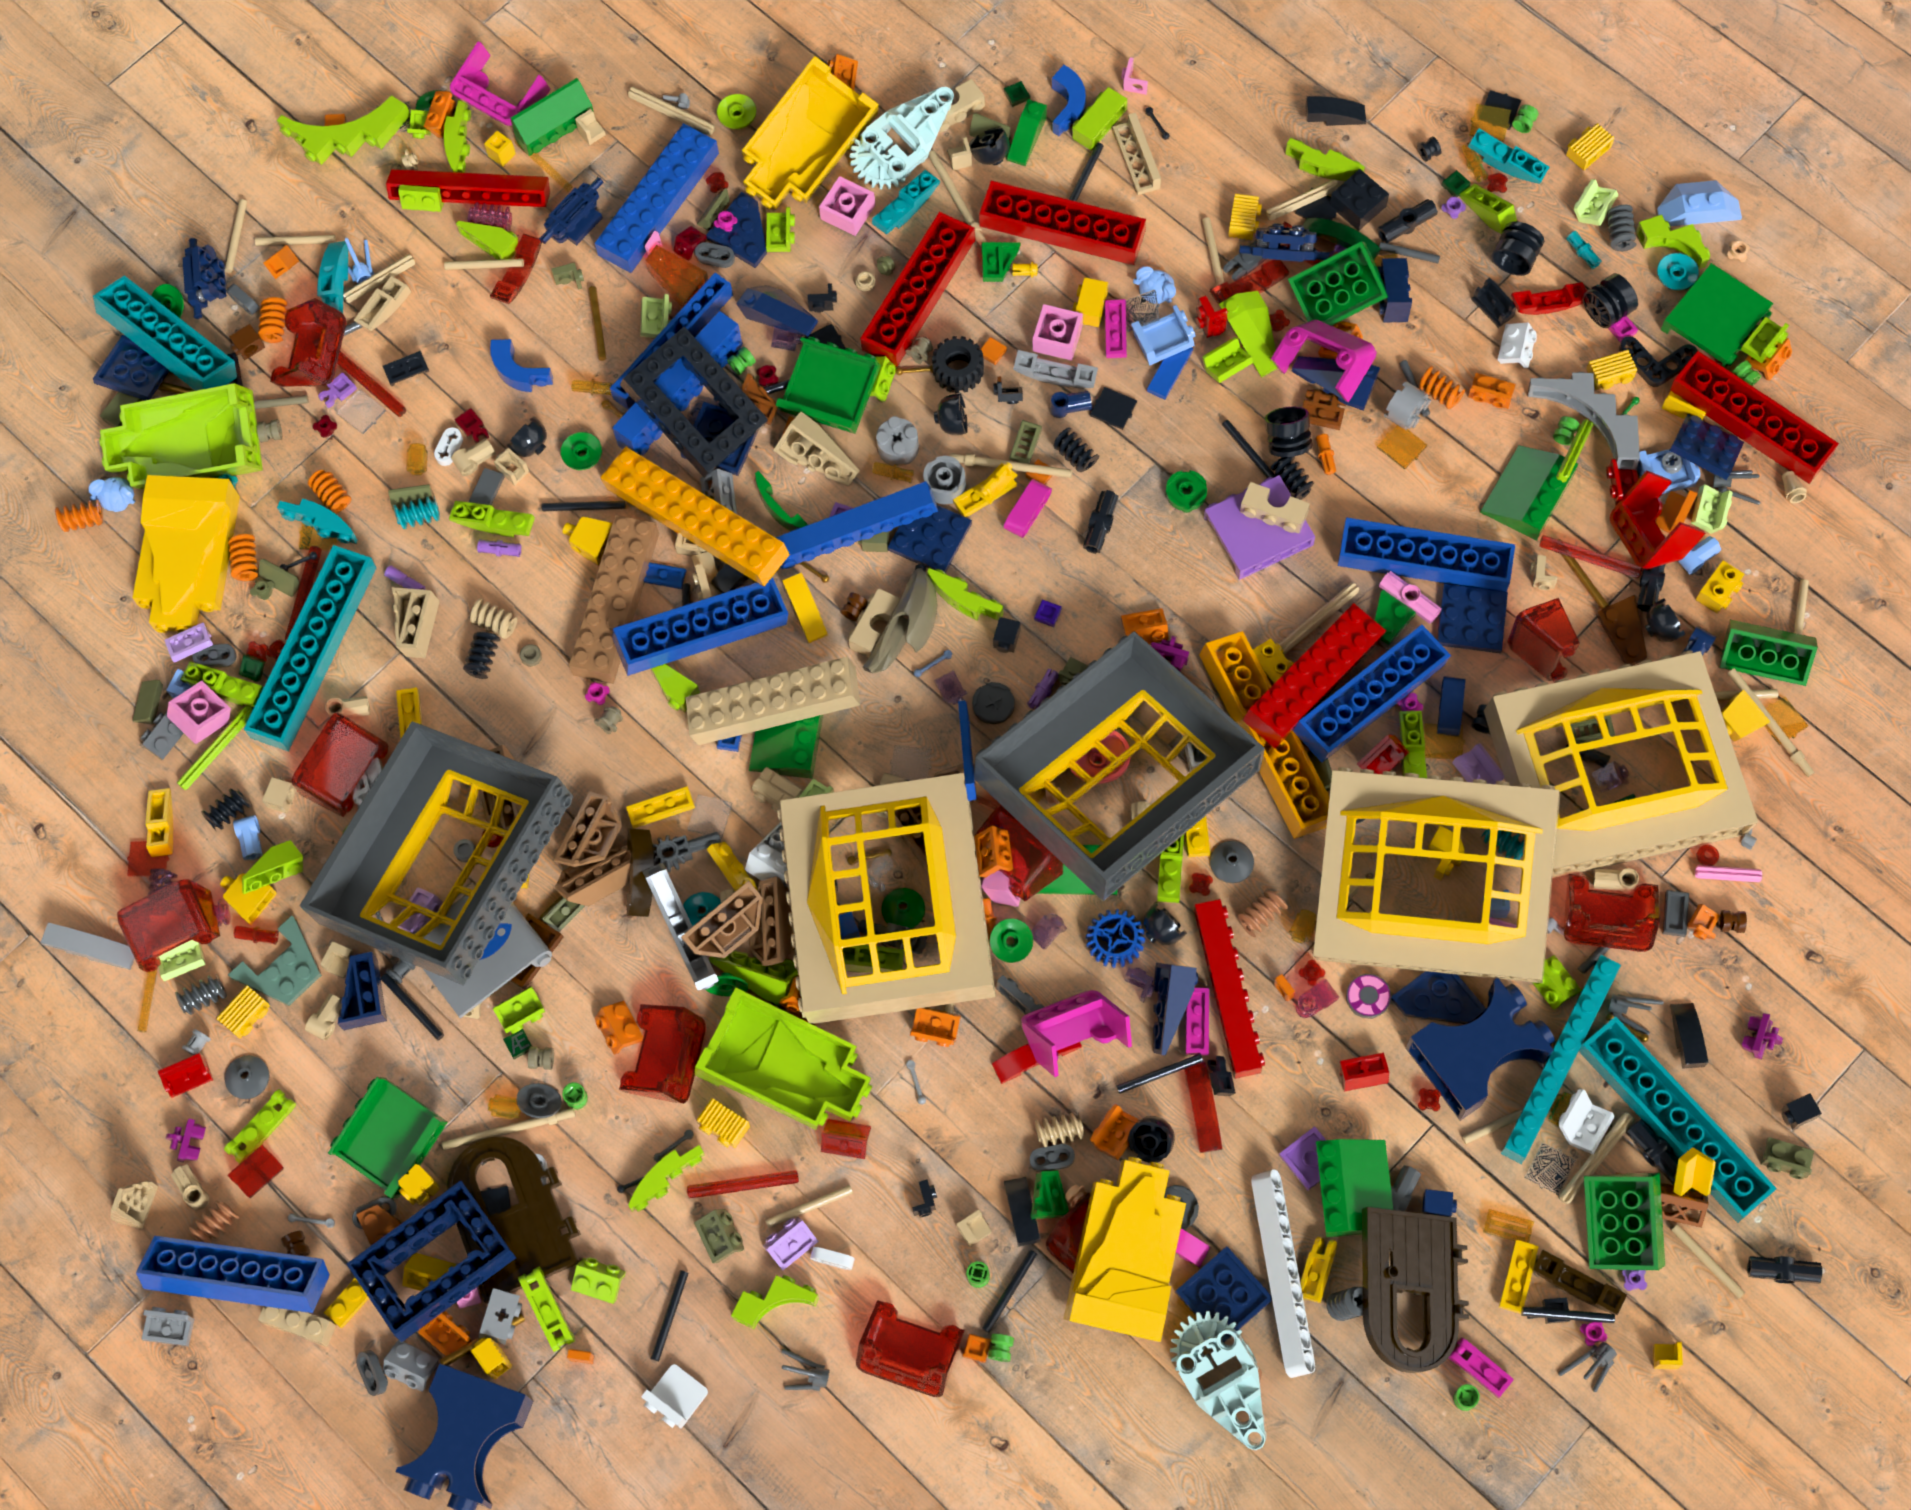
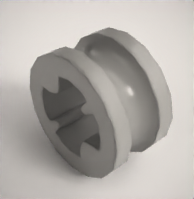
M1670 452L1662 458L1663 468L1667 473L1674 474L1681 470L1682 461L1680 456ZM1674 460L1675 465L1670 466V461Z

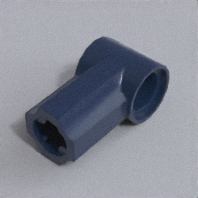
M1088 391L1072 394L1057 392L1051 397L1050 413L1056 418H1063L1067 413L1092 409L1091 396Z
M1697 626L1682 653L1686 651H1692L1693 653L1701 651L1703 656L1712 646L1716 636Z

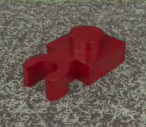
M472 408L454 419L467 437L472 435L476 444L480 442L478 439L480 435H484L487 439L489 438L487 430L482 428L484 426L482 420Z

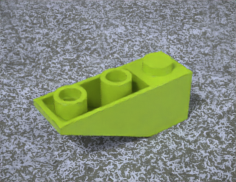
M291 840L271 847L242 877L243 894L303 872V855Z

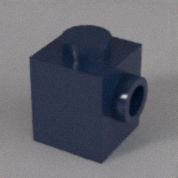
M1428 1189L1424 1191L1422 1214L1451 1217L1452 1213H1456L1457 1199H1453V1192Z

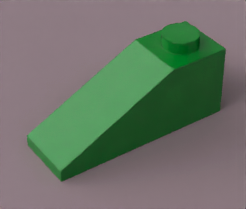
M1027 100L1020 116L1007 161L1026 166L1047 119V105Z

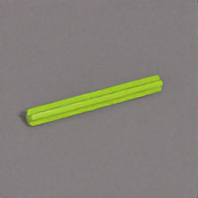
M1584 419L1557 473V480L1566 482L1593 427L1592 421Z
M246 705L181 776L177 784L182 789L187 790L246 725L253 711L251 706Z

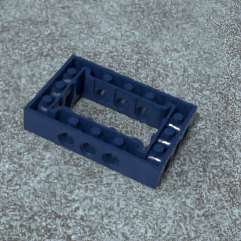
M459 1181L346 1265L394 1336L403 1342L516 1259V1257L462 1181ZM461 1221L484 1253L479 1250L467 1254L468 1257L455 1267L451 1266L448 1268V1272L436 1281L432 1280L429 1282V1286L415 1296L411 1295L404 1304L385 1275L457 1222Z

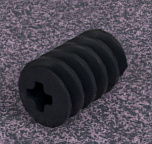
M1066 428L1057 436L1053 447L1055 450H1059V454L1065 456V459L1070 461V464L1076 467L1078 472H1084L1097 462L1099 455L1096 454L1092 457L1091 455L1094 450L1091 448L1086 451L1088 444L1084 443L1080 446L1083 439L1078 438L1074 440L1077 433L1073 432L1069 435L1071 428Z
M1295 456L1278 459L1272 464L1271 470L1275 471L1276 476L1280 475L1291 496L1299 500L1304 499L1310 493L1314 481L1306 482L1309 479V475L1302 476L1305 471L1304 468L1297 470L1300 463H1292Z
M487 632L474 633L473 641L470 644L471 648L468 650L469 656L466 657V664L463 666L467 674L479 679L488 678L484 672H490L491 669L486 664H493V661L488 657H495L496 654L491 649L498 648V645L493 643V641L499 642L500 637Z
M230 788V797L225 794L222 795L224 802L216 799V808L212 805L208 806L210 813L204 810L201 811L204 818L215 831V827L221 830L224 829L223 821L227 824L231 823L229 816L237 819V810L244 813L243 805L249 808L252 807L239 790L235 791Z

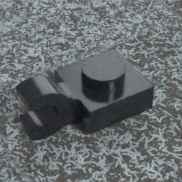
M1217 1056L1216 1060H1208V1068L1213 1071L1210 1073L1214 1095L1231 1096L1236 1094L1232 1073L1226 1071L1225 1057Z
M1567 1297L1542 1300L1543 1307H1534L1569 1310ZM1527 1316V1319L1540 1318V1317H1528V1316ZM1545 1318L1546 1324L1564 1323L1571 1321L1565 1319Z

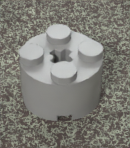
M1408 381L1402 384L1405 387L1402 391L1399 389L1396 391L1386 408L1389 413L1384 414L1385 418L1404 430L1411 427L1415 428L1420 421L1418 416L1421 410L1425 411L1431 403L1427 393Z
M893 416L879 427L876 435L877 448L881 459L891 466L906 465L916 458L919 450L918 433L911 422Z
M939 456L925 466L923 472L924 482L927 481L932 489L936 503L953 504V499L965 492V470L956 458Z

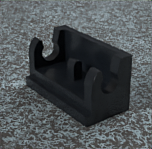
M1491 278L1485 281L1482 288L1477 287L1472 301L1498 328L1514 317L1516 312L1514 302Z
M421 351L383 365L391 387L395 383L420 373L430 372Z

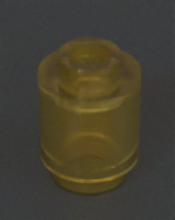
M413 443L407 449L406 470L412 475L419 476L427 471L428 451L425 445Z
M1301 909L1300 913L1296 914L1289 934L1292 936L1291 939L1300 944L1309 942L1317 924V915L1312 911Z
M1564 1092L1563 1095H1557L1548 1112L1550 1115L1548 1121L1559 1126L1560 1116L1567 1111L1570 1105L1571 1094Z
M495 1094V1097L489 1100L488 1111H491V1116L510 1120L514 1118L519 1119L521 1110L517 1106L515 1097Z

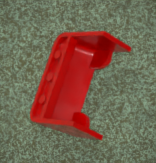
M1647 470L1610 514V523L1636 565L1644 569L1682 560L1706 534L1703 530L1679 522L1665 538L1655 520L1661 514L1663 507L1659 497L1672 481Z

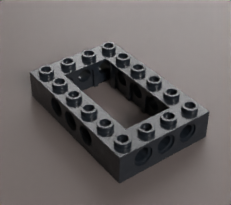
M685 327L625 376L620 384L704 478L764 427L768 421L767 417ZM682 356H684V367L690 370L699 379V384L701 386L704 385L714 396L713 399L715 401L718 400L727 410V415L736 420L711 443L705 440L653 382H656L668 368H673Z

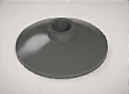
M1227 841L1214 849L1210 858V866L1214 875L1221 881L1239 883L1247 879L1252 873L1254 857L1250 849L1244 844L1237 841ZM1235 857L1237 861L1232 863L1229 861V858Z
M250 1055L239 1057L227 1068L225 1085L228 1091L239 1099L255 1098L266 1089L269 1083V1069L265 1062L258 1057ZM248 1072V1077L242 1079V1074Z
M529 1084L520 1089L517 1094L516 1103L519 1109L528 1116L547 1118L559 1111L562 1100L560 1094L548 1085Z

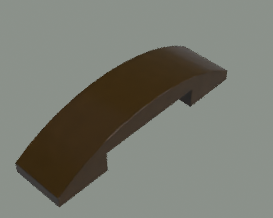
M628 829L627 851H630V893L627 894L626 916L649 917L652 891L642 871L654 866L650 830Z
M1545 1250L1541 1251L1532 1270L1559 1289L1611 1314H1619L1626 1299V1293L1607 1283L1602 1284L1564 1264V1260Z

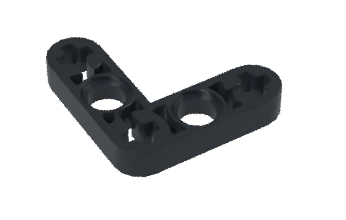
M1628 336L1623 338L1619 346V352L1627 350L1625 348L1626 345L1633 346L1632 349L1628 348L1637 367V373L1652 387H1659L1679 374L1698 351L1695 346L1685 344L1660 362H1657L1634 337ZM1684 353H1686V354L1691 353V354H1692L1691 357H1690V356H1686L1685 358H1683ZM1645 358L1648 364L1645 366L1639 365L1637 359ZM1666 363H1676L1677 369H1669L1666 366ZM1652 375H1659L1660 377L1659 379L1657 377L1653 379Z

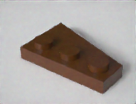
M1635 595L1597 611L1596 616L1624 664H1631L1633 666L1646 660L1647 652Z
M527 914L526 920L550 951L553 952L564 936L531 914ZM531 964L510 981L525 990L541 967H535Z

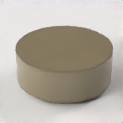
M529 644L521 649L520 659L526 666H536L542 659V653L536 645Z

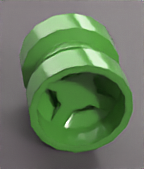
M1522 105L1518 111V116L1512 122L1513 127L1521 133H1529L1533 127V122L1536 121L1539 115L1537 109L1530 105Z
M742 347L738 350V354L729 357L727 362L736 374L741 375L745 372V368L751 367L756 363V360L747 348Z
M1748 360L1739 364L1732 371L1734 375L1751 386L1755 385L1761 378L1759 372L1752 369V365Z
M1563 416L1558 423L1559 428L1553 434V439L1559 444L1571 445L1575 438L1574 433L1578 431L1580 424L1574 418Z
M569 1083L563 1089V1099L570 1108L578 1110L587 1104L588 1095L579 1083Z
M976 1261L968 1266L966 1275L969 1284L974 1288L985 1287L990 1280L987 1265Z
M992 1334L991 1343L993 1346L988 1352V1358L1001 1362H1010L1011 1353L1009 1348L1013 1346L1014 1338L1003 1334Z
M1465 1384L1457 1389L1453 1396L1455 1406L1461 1411H1469L1478 1404L1480 1395L1476 1387Z

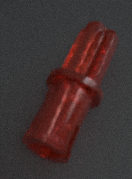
M235 926L233 932L234 938L250 940L255 944L264 942L276 945L279 939L273 938L279 936V931L260 929L259 926L255 928Z

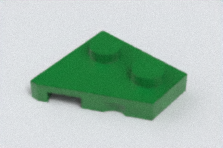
M982 242L983 282L1004 281L1020 250L1021 242Z
M1382 590L1380 593L1374 621L1386 630L1381 640L1390 645L1415 617L1416 612L1385 590Z
M1042 1171L1036 1174L1031 1218H1058L1069 1215L1059 1171Z

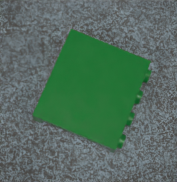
M1711 263L1664 320L1661 331L1668 334L1672 329L1722 362L1721 366L1725 368L1727 364L1731 366L1738 357L1736 353L1739 350L1742 351V346L1764 318L1771 317L1773 312L1770 310L1773 303Z
M801 337L802 349L783 399L778 398L776 407L781 412L794 416L803 412L817 423L856 434L881 365L873 355L865 354L863 356L850 348L843 350L830 342H827L826 345L813 337H808V339Z
M376 1077V1079H373L368 1084V1091L365 1096L356 1103V1110L352 1116L348 1117L343 1123V1130L340 1135L332 1140L330 1144L331 1149L328 1154L338 1156L385 1190L384 1194L388 1197L400 1198L402 1194L399 1190L402 1187L398 1181L405 1174H409L408 1171L415 1164L421 1165L448 1121L388 1079Z

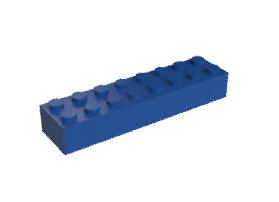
M683 123L596 240L595 247L598 256L632 273L646 253L645 245L653 232L657 231L659 235L718 156L717 141Z
M721 311L695 337L721 368L727 365V359L734 353H737L743 344L738 323ZM684 356L675 363L673 368H668L654 382L680 412L687 409L689 402L694 397H697L704 385L701 386L699 384V379L684 367ZM636 402L612 427L618 446L621 449L627 447L639 455L646 454L649 446L654 440H658L663 433Z
M1346 518L1338 566L1384 574L1392 571L1397 576L1507 592L1511 580L1515 544Z
M771 578L765 586L754 583L613 628L612 640L626 674L629 676L787 625L789 613L774 579Z
M1420 625L1297 723L1293 732L1323 763L1440 670L1451 655L1423 625Z
M162 1236L153 1237L136 1271L143 1289L308 1313L314 1312L330 1276L324 1260L320 1258Z

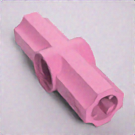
M1392 571L1387 573L1379 584L1381 589L1414 610L1415 614L1429 624L1441 612L1442 608L1421 594L1417 586L1409 585ZM1411 595L1415 599L1409 600L1405 596Z

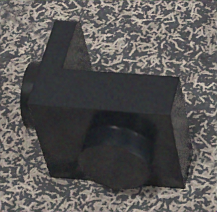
M828 283V294H808L809 311L817 313L834 311V303H837V290H833L832 283Z
M1001 376L997 377V383H993L994 395H998V402L1017 404L1019 401H1023L1022 387L1002 388Z
M928 1179L919 1182L925 1204L912 1207L914 1216L919 1215L920 1218L932 1214V1211L936 1210L933 1199L937 1198L934 1184L929 1186Z

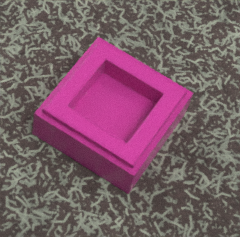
M1627 316L1621 317L1620 321L1608 328L1620 343L1623 338L1632 337L1638 332V328Z

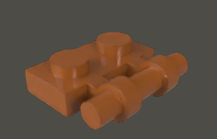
M1316 389L1315 391L1307 390L1305 398L1313 399V401L1304 400L1302 408L1307 409L1309 412L1310 424L1340 430L1345 409L1337 407V405L1345 407L1346 405L1338 401L1339 397L1334 394L1321 393V390ZM1319 401L1331 403V405L1322 404Z

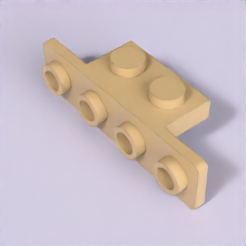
M709 552L693 555L692 560L696 573L692 575L695 586H700L701 592H697L699 601L723 594L711 584V581L718 573L713 555Z

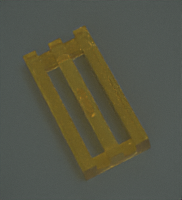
M1489 1209L1483 1233L1512 1241L1520 1240L1530 1243L1534 1221ZM1491 1217L1527 1226V1229L1491 1219ZM1491 1224L1494 1226L1520 1232L1526 1235L1525 1237H1521L1518 1235L1489 1228V1226Z

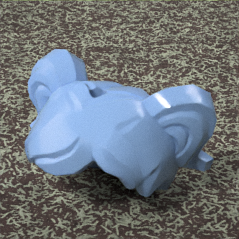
M1142 266L1137 270L1136 279H1133V283L1139 285L1140 295H1148L1151 291H1154V294H1152L1154 296H1142L1149 297L1143 299H1148V302L1150 299L1151 304L1154 305L1164 301L1172 302V298L1176 294V288L1173 278L1168 273L1161 270H1153L1147 266Z
M111 477L104 481L97 479L89 484L88 490L92 494L90 500L98 499L101 506L108 511L120 512L125 510L129 504L136 502L133 499L135 495L134 490L130 487L128 480L124 478Z

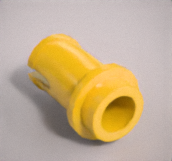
M1033 261L1029 264L1013 263V276H1031L1033 278L1038 275V264Z

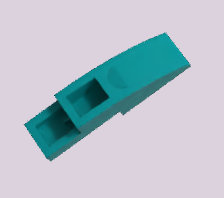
M1480 128L1467 146L1484 157L1482 161L1525 181L1540 184L1550 168L1519 147L1515 146L1512 149Z
M924 170L899 191V196L872 218V224L886 235L895 227L900 229L929 199L940 184V180Z
M345 241L329 243L320 265L317 296L322 298L321 318L326 320L343 317L344 281H348V248Z
M303 498L300 505L284 501L279 502L277 509L285 520H297L307 526H313L317 534L322 538L329 539L331 537L344 544H349V542L357 544L358 540L351 528L338 515L324 506Z

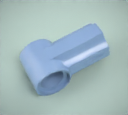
M1709 536L1695 545L1678 562L1691 575L1698 571L1706 561L1721 551L1719 542Z
M256 815L234 820L233 826L236 836L240 841L243 859H259L263 853L259 839L260 826Z

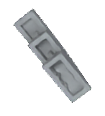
M49 922L40 942L44 946L64 950L69 954L86 957L91 961L131 970L138 951L137 948Z

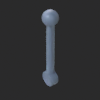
M946 650L944 655L921 669H915L914 676L920 677L924 671L942 660L951 659L952 652Z

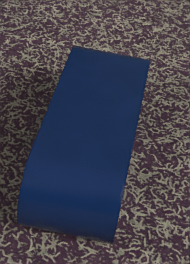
M1443 677L1437 734L1459 737L1466 679Z

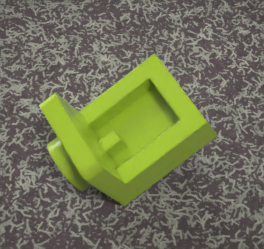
M411 110L410 129H407V133L413 135L412 138L424 139L425 136H431V132L423 127L429 111Z

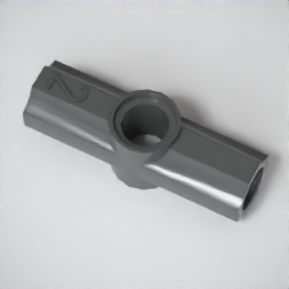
M1404 1165L1401 1168L1394 1186H1391L1393 1210H1406L1412 1198L1411 1194L1421 1176V1173L1410 1166Z

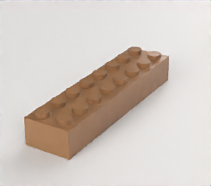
M615 515L569 663L573 676L614 684L621 659L612 640L613 628L633 622L643 589L644 578L647 575L646 571L649 569L648 565L651 562L659 536L655 522Z

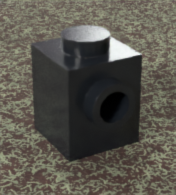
M1000 617L993 638V648L1003 653H1014L1021 631V623Z
M1811 1093L1786 1104L1781 1109L1784 1122L1790 1125L1792 1130L1817 1119L1822 1114Z

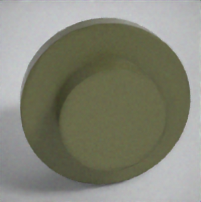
M881 256L877 260V269L881 274L889 276L895 270L894 261L889 256Z

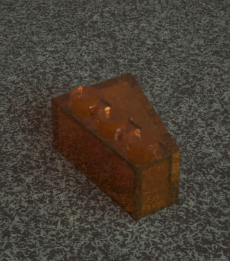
M658 245L654 247L645 259L648 272L682 308L708 281L706 271Z

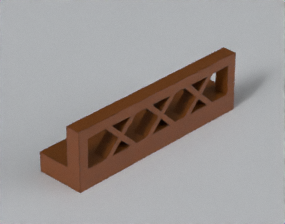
M1660 1182L1662 1207L1667 1204H1673L1678 1209L1673 1213H1667L1662 1208V1218L1702 1228L1709 1205L1708 1196L1692 1189L1679 1196L1673 1192L1674 1185ZM1690 1209L1700 1210L1699 1218H1689L1685 1212Z

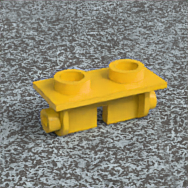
M1009 462L1001 463L976 489L975 493L991 505L1018 475L1011 470L1013 467Z

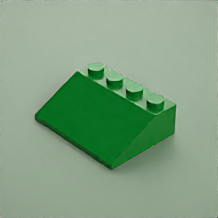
M1363 241L1288 279L1308 322L1319 320L1333 326L1388 298L1375 261L1367 244Z
M1518 445L1480 513L1537 541L1574 477L1578 463H1575L1567 481L1562 482L1557 480L1556 476L1565 459L1564 456Z
M823 715L755 731L749 771L762 773L768 767L779 775L813 779Z
M1369 1139L1316 1141L1326 1238L1361 1235L1363 1208L1373 1207L1393 1210L1386 1141Z
M1660 1173L1584 1176L1589 1269L1658 1271L1665 1266Z

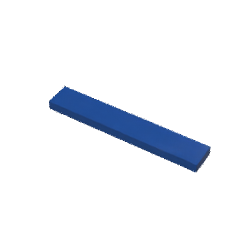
M964 700L958 701L965 786L968 801L976 800L977 797L967 702Z

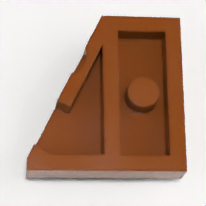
M748 373L741 390L767 417L768 421L766 424L771 426L778 410L776 402L767 395L764 388L760 387L753 379V376Z
M378 1203L356 1213L370 1246L402 1224L399 1219L389 1214Z

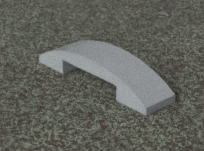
M1021 350L1017 351L1013 370L1018 373L1054 385L1073 388H1094L1097 367L1079 363L1075 367L1037 358L1038 354Z

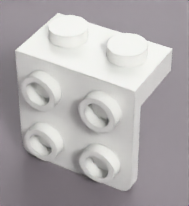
M1580 1088L1577 1093L1572 1095L1567 1111L1560 1116L1559 1127L1569 1145L1593 1155L1615 1116L1610 1111L1592 1105L1586 1091Z
M673 1364L651 1392L646 1390L642 1398L646 1401L644 1406L655 1414L658 1411L664 1415L662 1420L672 1428L676 1425L682 1429L707 1396L708 1390L680 1367Z

